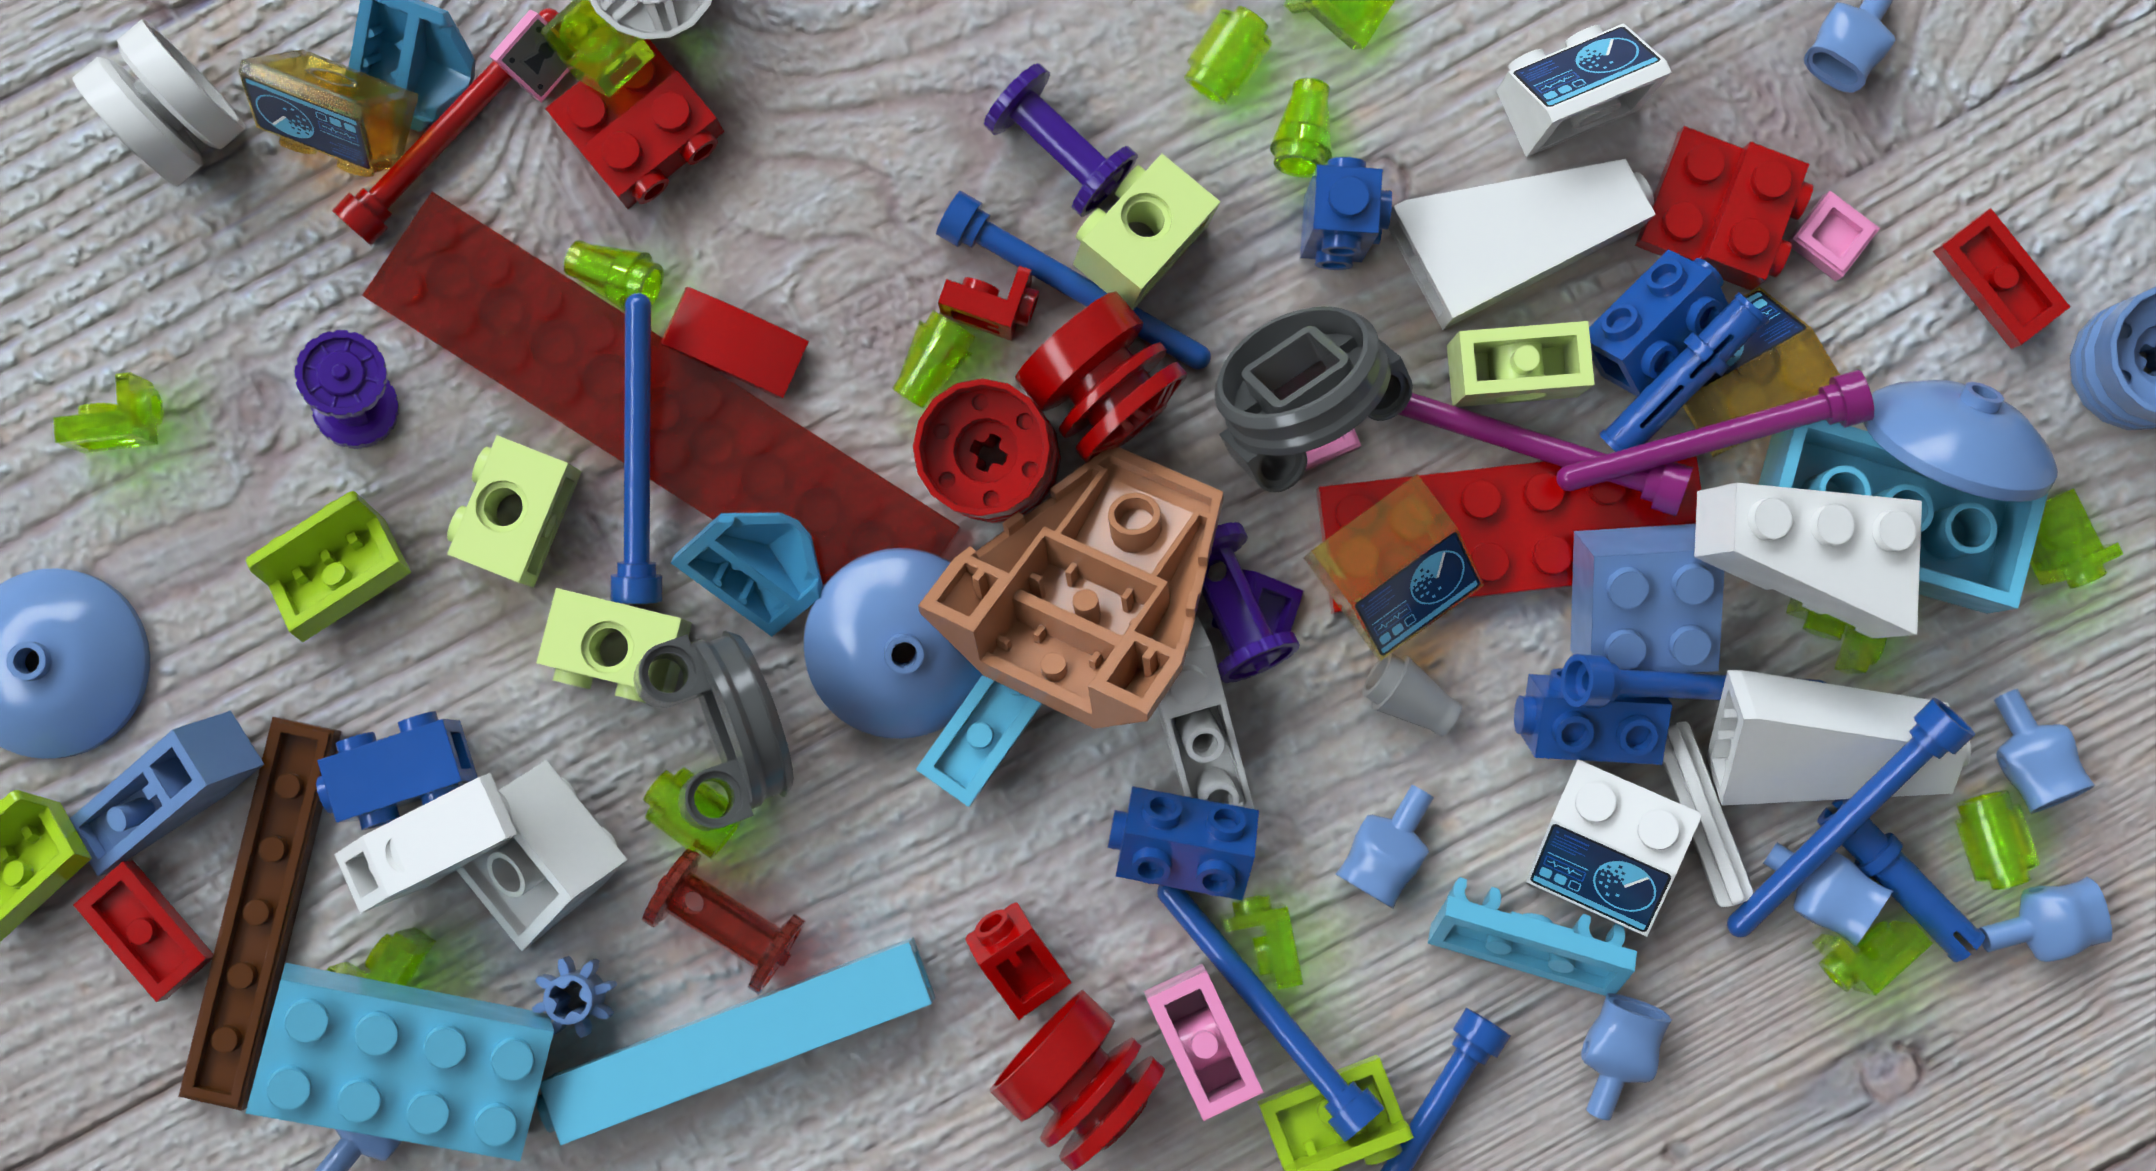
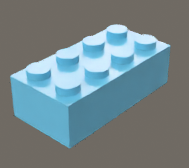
M1826 420L1771 435L1758 485L1922 501L1919 594L1985 614L2018 609L2048 496L2047 493L2042 498L2036 500L2012 502L1984 498L1957 490L1905 465L1882 448L1868 431L1852 426L1845 428L1841 423L1830 425Z
M285 963L245 1114L520 1161L554 1034L552 1021L548 1014L543 1012L537 1013L533 1012V1010Z

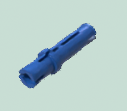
M1738 292L1727 307L1698 336L1692 332L1683 341L1687 347L1605 430L1603 429L1599 433L1600 437L1615 452L1647 443L1715 373L1722 376L1730 368L1726 362L1770 320Z
M1849 799L1835 800L1832 804L1839 810ZM1826 807L1818 817L1817 823L1822 826L1834 813ZM1869 818L1842 844L1856 859L1854 864L1866 876H1873L1881 886L1893 890L1891 896L1925 929L1953 962L1962 961L1972 955L1953 936L1954 932L1957 931L1976 950L1982 945L1985 939V934L1982 930L1976 928L1919 868L1901 852L1903 843L1893 833L1884 834Z

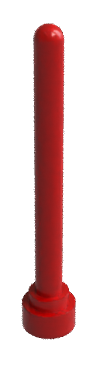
M546 8L538 13L556 31L561 28L562 18L556 10ZM492 61L368 192L362 188L355 196L348 193L332 209V212L372 246L388 229L384 222L392 215L388 211L390 206L513 78L496 62Z

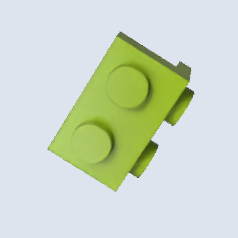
M350 491L337 500L328 503L320 511L284 534L272 539L267 545L248 556L245 560L250 572L268 585L288 631L301 642H305L411 573L386 520L355 491Z
M14 790L0 800V942L92 859L61 802L20 790Z
M1377 1054L1336 1070L1348 1085L1354 1081L1362 1091L1368 1087L1384 1106V1109L1346 1142L1342 1140L1328 1123L1332 1116L1324 1106L1329 1102L1311 1081L1257 1101L1283 1171H1340V1167L1363 1158L1366 1165L1378 1164L1399 1155L1403 1151L1400 1144L1414 1138L1409 1124L1402 1116L1381 1059Z

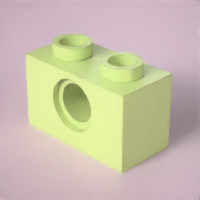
M1161 154L1147 170L1137 165L1117 188L1115 195L1120 199L1107 213L1101 208H1097L1083 223L1075 236L1081 244L1073 265L1107 294L1117 291L1132 310L1206 230L1220 204L1216 197L1164 154ZM1128 223H1144L1152 229L1155 236H1139L1130 229Z
M1588 321L1459 331L1447 344L1452 405L1456 407L1577 398L1595 385Z
M496 435L492 447H485L475 462L472 481L476 483L467 507L464 505L460 506L452 517L447 532V539L452 543L447 555L534 588L582 471L567 462ZM518 494L522 501V513L513 524L502 526L497 518V508L505 497Z
M556 588L536 663L555 668L553 681L591 689L593 678H599L618 683L615 696L646 703L639 697L634 687L633 677L637 664L645 653L655 645L686 634L689 637L692 622ZM620 631L627 640L628 651L622 662L609 667L601 658L600 645L608 634ZM668 659L656 660L649 666V680L657 690L672 693L675 691L680 667L674 661Z

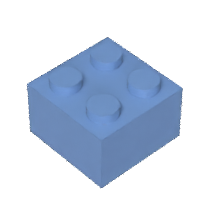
M1696 524L1574 531L1570 651L1573 655H1602L1611 663L1616 664L1620 670L1679 673L1719 671L1724 571L1694 557Z

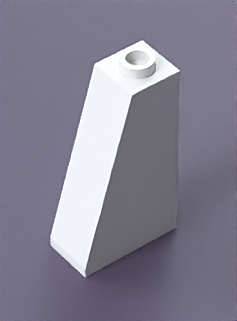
M1621 159L1404 200L1392 207L1388 229L1439 325L1444 330L1640 230L1656 214L1652 208L1654 204L1653 193L1647 180L1641 173H1633L1627 160Z
M1728 670L1706 755L1721 806L1850 799L1912 738L1909 731L1917 724L1914 716L1930 700L1752 671ZM1970 741L1956 754L1947 752L1941 759L1933 756L1892 797L1953 794L1962 767H1966L1970 762Z

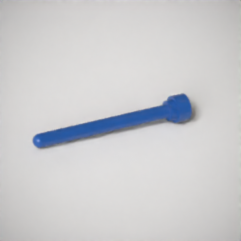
M961 190L951 201L938 225L936 235L959 247L964 243L973 248L977 243L1017 267L1020 265L1031 269L1032 276L1086 307L1107 294L1090 279L989 222L991 215L981 210L983 203ZM1134 308L1133 311L1143 322V328L1138 335L1139 338L1152 345L1161 343L1167 349V354L1193 369L1200 370L1208 366L1211 354L1207 347L1140 308Z
M642 293L630 295L625 302L624 561L617 562V574L611 575L610 601L625 604L662 602V575L656 574V562H650L651 302Z
M1574 654L1566 661L1563 667L1561 689L1566 702L1572 707L1602 708L1609 702L1614 701L1618 696L1720 700L1726 675L1620 670L1616 664L1611 663L1605 656ZM1802 679V680H1809V681H1815V682L1826 683L1825 681H1822V680Z
M1932 698L1914 716L1917 724L1909 731L1912 738L1753 893L1749 900L1745 901L1730 915L1727 920L1729 932L1740 938L1748 936L1933 756L1941 759L1947 752L1956 754L1975 736L1971 727L1942 701Z
M1163 885L1158 886L1157 895L1160 901L1329 1102L1324 1106L1332 1116L1328 1123L1344 1142L1348 1141L1384 1109V1106L1368 1087L1362 1091L1354 1081L1350 1085L1345 1082L1184 889Z
M1465 1008L1453 1028L1458 1033L1452 1042L1456 1050L1409 1124L1414 1138L1401 1143L1403 1151L1396 1157L1387 1160L1380 1171H1412L1478 1063L1485 1065L1491 1055L1498 1058L1511 1035L1473 1010Z

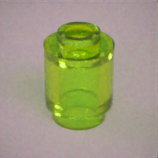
M1237 6L1234 12L1221 9L1187 60L1191 67L1184 76L1186 82L1200 94L1220 105H1225L1231 95L1238 96L1272 46L1271 40L1265 34L1269 28L1268 24L1257 14L1242 6Z
M686 767L680 769L675 775L665 770L654 781L643 798V801L650 806L645 819L693 855L701 852L712 860L727 844L742 820L711 831L692 827L684 820L680 813L678 798L682 786L695 774ZM702 782L696 789L694 801L698 811L708 818L721 817L728 807V799L706 782Z
M1994 791L1958 802L1956 807L1960 818L1955 820V824L1974 880L1989 881L1992 890L2011 888L2032 880L2029 870L2036 868L2041 863L2022 807L2018 803L2013 804L2009 791Z

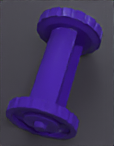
M1040 63L1033 64L1014 79L1000 94L986 115L983 125L993 135L1004 132L1015 123L1025 130L1082 184L1071 208L1079 216L1084 217L1096 209L1116 190L1134 166L1138 155L1129 146H1125L1106 159L1040 97L1049 80L1050 72Z
M348 330L328 331L320 334L317 338L311 339L297 357L294 375L301 396L311 407L312 416L317 428H319L325 438L332 440L334 444L341 447H349V449L371 447L376 445L378 441L384 440L397 423L399 403L395 389L388 380L386 363L378 347L371 340H367L365 336L356 332L350 333Z
M1239 522L1217 525L1201 591L1231 653L1217 666L1220 679L1224 683L1238 682L1263 673L1291 657L1300 647L1295 634L1291 631L1272 634L1234 554L1246 543L1248 538L1242 524ZM1223 562L1227 569L1225 577L1221 581H1211L1208 574L1210 567L1216 563Z

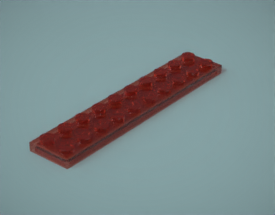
M432 191L362 296L624 463L625 313ZM651 331V481L712 520L721 513H783L799 520L812 536L823 586L838 570L851 561L879 550L910 548L944 557L961 531L960 526L702 362L661 345L662 337Z

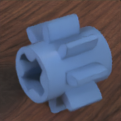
M570 956L558 960L560 977L556 978L553 975L543 974L536 978V983L546 990L543 1001L533 1006L532 1010L537 1013L546 1011L548 1016L554 1020L552 1023L553 1035L561 1032L567 1025L574 1024L580 1038L585 1037L592 1032L589 1016L593 1015L599 1019H608L614 1014L611 1007L604 1004L606 992L615 988L617 982H603L596 974L600 960L596 958L590 960L582 969L576 970L574 961ZM579 983L582 986L579 997L587 1002V1004L572 1010L568 1007L571 996L563 991V989Z

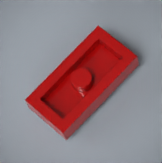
M1991 208L1980 214L1933 251L2010 349L2024 344L2070 308V305Z
M133 860L122 861L73 904L155 1002L167 1000L213 959L214 954Z

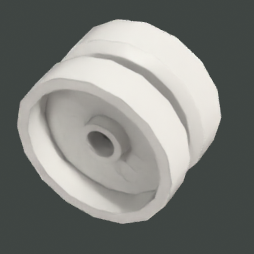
M141 19L117 40L122 58L139 78L138 80L113 60L96 57L72 79L83 97L118 139L160 176L177 187L204 165L200 150L183 129L184 126L206 145L217 149H223L247 127L230 104L177 47L147 20Z

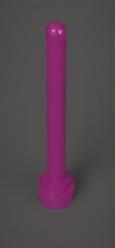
M1860 370L1851 371L1831 377L1829 385L1820 387L1819 394L1564 466L1557 473V484L1565 491H1574L1822 420H1826L1830 425L1840 422L1845 428L1864 423L1874 418L1872 394L1863 373Z
M1412 393L1409 403L1398 414L1561 467L1606 455L1590 448ZM1673 462L1609 480L1608 482L1642 492L1641 499L1653 502L1651 509L1676 516L1693 467Z

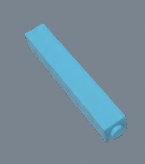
M914 937L549 1076L541 1081L540 1089L542 1094L537 1096V1108L544 1127L549 1133L556 1132L561 1146L931 1005L936 997Z

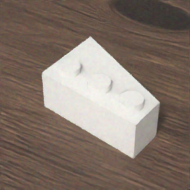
M1732 483L1697 491L1695 558L1765 590L1774 589L1802 602V607L1817 614H1828L1856 627L1855 631L1872 639L1917 635L1922 501L1747 483Z

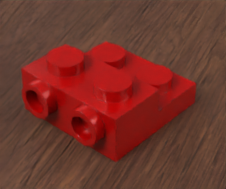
M638 37L631 39L545 108L627 209L637 202L639 204H646L659 196L668 186V177L685 163L694 165L705 159L716 148L718 144L716 138L724 133L716 116L682 75L675 71L651 40Z
M1683 126L1676 135L1653 196L1654 204L1652 208L1656 215L1641 228L1635 246L1662 256L1669 249L1692 261L1696 258H1701L1710 263L1720 273L1724 281L1752 291L1766 281L1768 275L1775 278L1778 277L1788 260L1792 242L1784 240L1782 237L1789 218L1798 220L1804 213L1812 196L1813 184L1804 181L1810 164L1751 141L1744 148Z

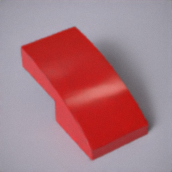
M685 287L660 345L716 372L722 371L776 398H784L809 341L693 288Z

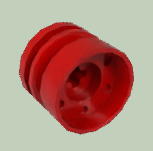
M1117 291L1102 296L1077 313L1051 335L1028 358L1015 375L1016 382L1042 412L1053 409L1067 400H1070L1075 405L1059 426V432L1065 439L1075 435L1090 424L1093 426L1076 446V452L1085 463L1102 451L1124 445L1140 433L1163 412L1173 393L1187 378V373L1178 362L1172 363L1152 377L1149 373L1166 354L1167 349L1161 343L1148 346L1132 355L1128 348L1141 332L1143 322Z
M984 378L956 383L934 397L918 420L913 442L917 473L930 494L959 514L970 519L994 524L1005 522L1018 511L1025 516L1042 504L1050 493V488L1056 484L1061 462L1057 433L1044 412L1029 397L1010 384ZM998 440H1000L999 449L1007 454L1006 461L1003 465L992 463L988 471H985L986 462L979 457V452L983 446L994 448Z
M1083 990L1066 1002L1037 1031L1007 1065L990 1088V1093L1021 1122L1034 1116L1045 1106L1054 1111L1040 1136L1041 1142L1048 1148L1058 1143L1072 1130L1074 1131L1059 1155L1060 1160L1072 1171L1083 1166L1098 1152L1109 1148L1128 1130L1146 1107L1150 1094L1165 1072V1068L1152 1056L1142 1060L1128 1073L1126 1072L1141 1048V1045L1132 1037L1116 1046L1107 1054L1101 1048V1045L1109 1035L1115 1020Z

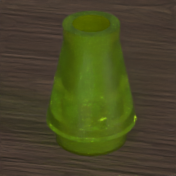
M1301 78L1293 83L1290 99L1270 145V151L1275 156L1273 164L1277 170L1284 174L1302 178L1312 177L1317 164L1324 165L1332 158L1328 105L1330 87L1321 80Z
M576 240L568 249L564 260V272L566 275L578 279L623 311H625L627 298L634 293L646 295L652 307L662 288L664 278L663 267L653 262L652 256L647 252L594 245L582 240Z
M933 310L926 322L919 320L899 378L892 389L914 404L925 408L930 398L973 354L968 349L976 336Z

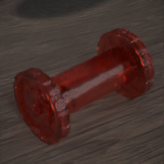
M689 847L659 881L658 888L644 911L642 921L654 928L670 914L752 966L754 970L751 974L748 988L760 994L778 968L785 966L791 957L789 951L801 933L806 920L794 914L781 928L696 875L701 854ZM695 892L702 897L704 903L702 910L693 911L687 907L685 903L687 893Z

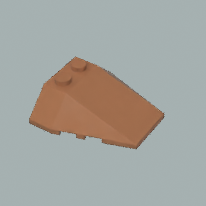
M1115 447L1100 452L1050 488L1051 497L1031 512L1023 516L1018 511L1003 522L1004 531L977 551L970 546L957 555L918 605L920 614L982 675L1094 729L1148 721L1183 670L1224 500L1223 491L1127 450Z

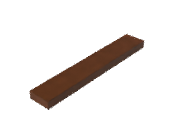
M272 717L262 757L264 765L259 769L178 1097L240 1111L247 1109L323 809L316 787L317 778L322 776L317 760L336 754L337 747L335 743L340 740L342 732L340 730L281 717Z

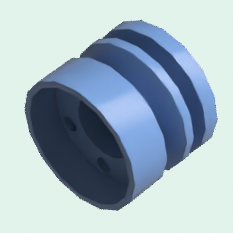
M2156 287L2096 313L2078 332L2070 354L2071 382L2082 404L2102 422L2125 430L2156 429ZM2145 352L2147 354L2146 359L2139 355V353ZM2146 366L2152 372L2147 374L2143 369Z

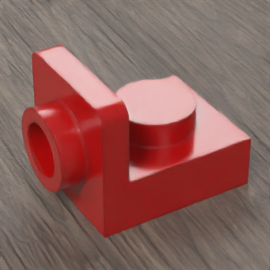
M1019 265L1007 300L998 297L1000 290L987 282L965 277L963 283L960 284L946 279L938 301L941 317L1012 341L1017 324L1025 327L1029 326L1039 298L1040 291L1031 288L1032 270Z
M1017 902L1012 903L1004 910H995L987 914L978 922L975 930L965 938L978 966L1018 1020L1072 983L1065 970L1034 929Z

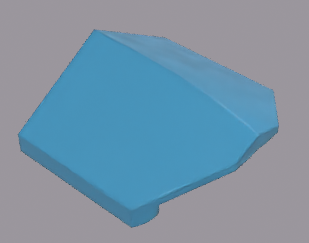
M360 0L342 103L421 132L433 124L473 82L476 60L448 11L420 0Z
M721 513L682 547L671 561L672 565L771 637L809 608L816 600L820 599L823 589L811 534L799 520L783 513Z

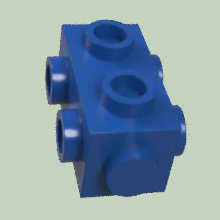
M1337 157L1329 159L1327 165L1317 164L1304 196L1300 258L1315 259V266L1322 269L1346 270L1353 267V262H1363L1372 244H1380L1382 229L1388 230L1392 212V191L1381 190L1383 169L1366 168L1364 160L1352 157Z
M1668 249L1589 327L1592 361L1601 377L1638 397L1687 347L1683 341L1692 332L1698 336L1727 307L1728 302L1721 289L1724 281L1720 273L1710 263L1701 258H1696L1692 261Z
M1563 668L1551 670L1550 675H1528L1526 695H1519L1515 703L1514 727L1516 733L1521 734L1535 758L1663 764L1673 706L1668 698L1618 696L1614 701L1609 702L1602 708L1572 707L1566 702L1561 689Z
M436 711L427 712L398 722L400 730L398 734L377 740L375 732H368L335 743L338 750L337 754L317 760L322 776L317 778L316 787L324 809L329 814H334L336 823L359 821L361 829L367 830L399 818L398 807L421 800L422 805H425L478 778L461 721L451 719L439 720Z
M1132 786L1127 812L1114 810L1107 848L1119 850L1115 877L1243 901L1255 858L1259 810Z

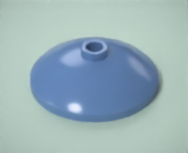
M1948 380L1898 382L1872 393L1874 418L1871 421L1864 422L1869 434L1896 459L1937 482L1984 498L2024 502L2045 496L2057 478L2058 469L2048 444L2029 420L2015 407L2005 402L2003 395L1990 386L1977 382L1963 384Z
M884 549L863 555L838 570L824 584L821 597L812 604L806 620L804 657L811 683L817 694L832 713L848 725L864 733L884 738H914L933 733L947 726L981 678L982 674L919 612L918 605L951 563L950 561L936 554L917 549ZM902 642L910 643L915 647L914 657L905 663L897 662L891 657L893 648Z
M58 568L33 570L19 574L1 583L0 747L22 756L55 759L86 753L110 740L134 715L143 698L149 678V643L141 619L135 609L119 591L108 583L89 574ZM34 650L39 656V665L35 671L30 673L26 668L25 660L27 655Z

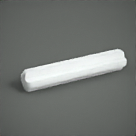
M1687 721L1669 724L1663 764L1678 803L1702 813L1692 840L1715 901L1720 907H1730L1744 903L1753 895L1754 890L1691 725Z

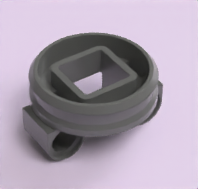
M1321 306L1300 309L1277 317L1254 330L1233 349L1225 360L1215 386V402L1219 412L1225 418L1228 428L1219 435L1231 457L1262 489L1268 492H1282L1294 486L1303 476L1307 467V451L1319 448L1342 437L1367 417L1376 421H1385L1401 413L1411 399L1413 391L1412 380L1402 358L1378 338L1373 325L1363 316L1337 307ZM1318 361H1323L1327 370L1285 399L1280 400L1273 394L1275 390Z
M723 631L722 637L708 642L699 639L690 642L688 634L649 649L639 661L634 671L633 681L637 694L644 702L657 708H670L699 698L706 723L722 762L719 765L697 773L682 786L678 805L684 820L699 830H716L754 816L752 809L761 806L766 798L777 794L785 797L791 789L794 780L788 744L767 683L744 639L738 634ZM659 659H668L678 664L683 672V685L681 689L672 693L657 690L649 680L648 670L650 664ZM702 782H715L725 789L728 795V807L721 817L708 818L702 815L696 808L694 795Z

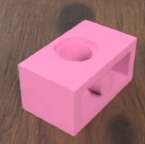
M1203 964L1144 991L1203 1121L1264 1093Z

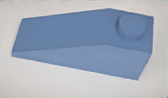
M232 711L221 713L172 729L75 813L70 820L92 857L89 861L96 875L101 876L227 796L261 768L264 763Z

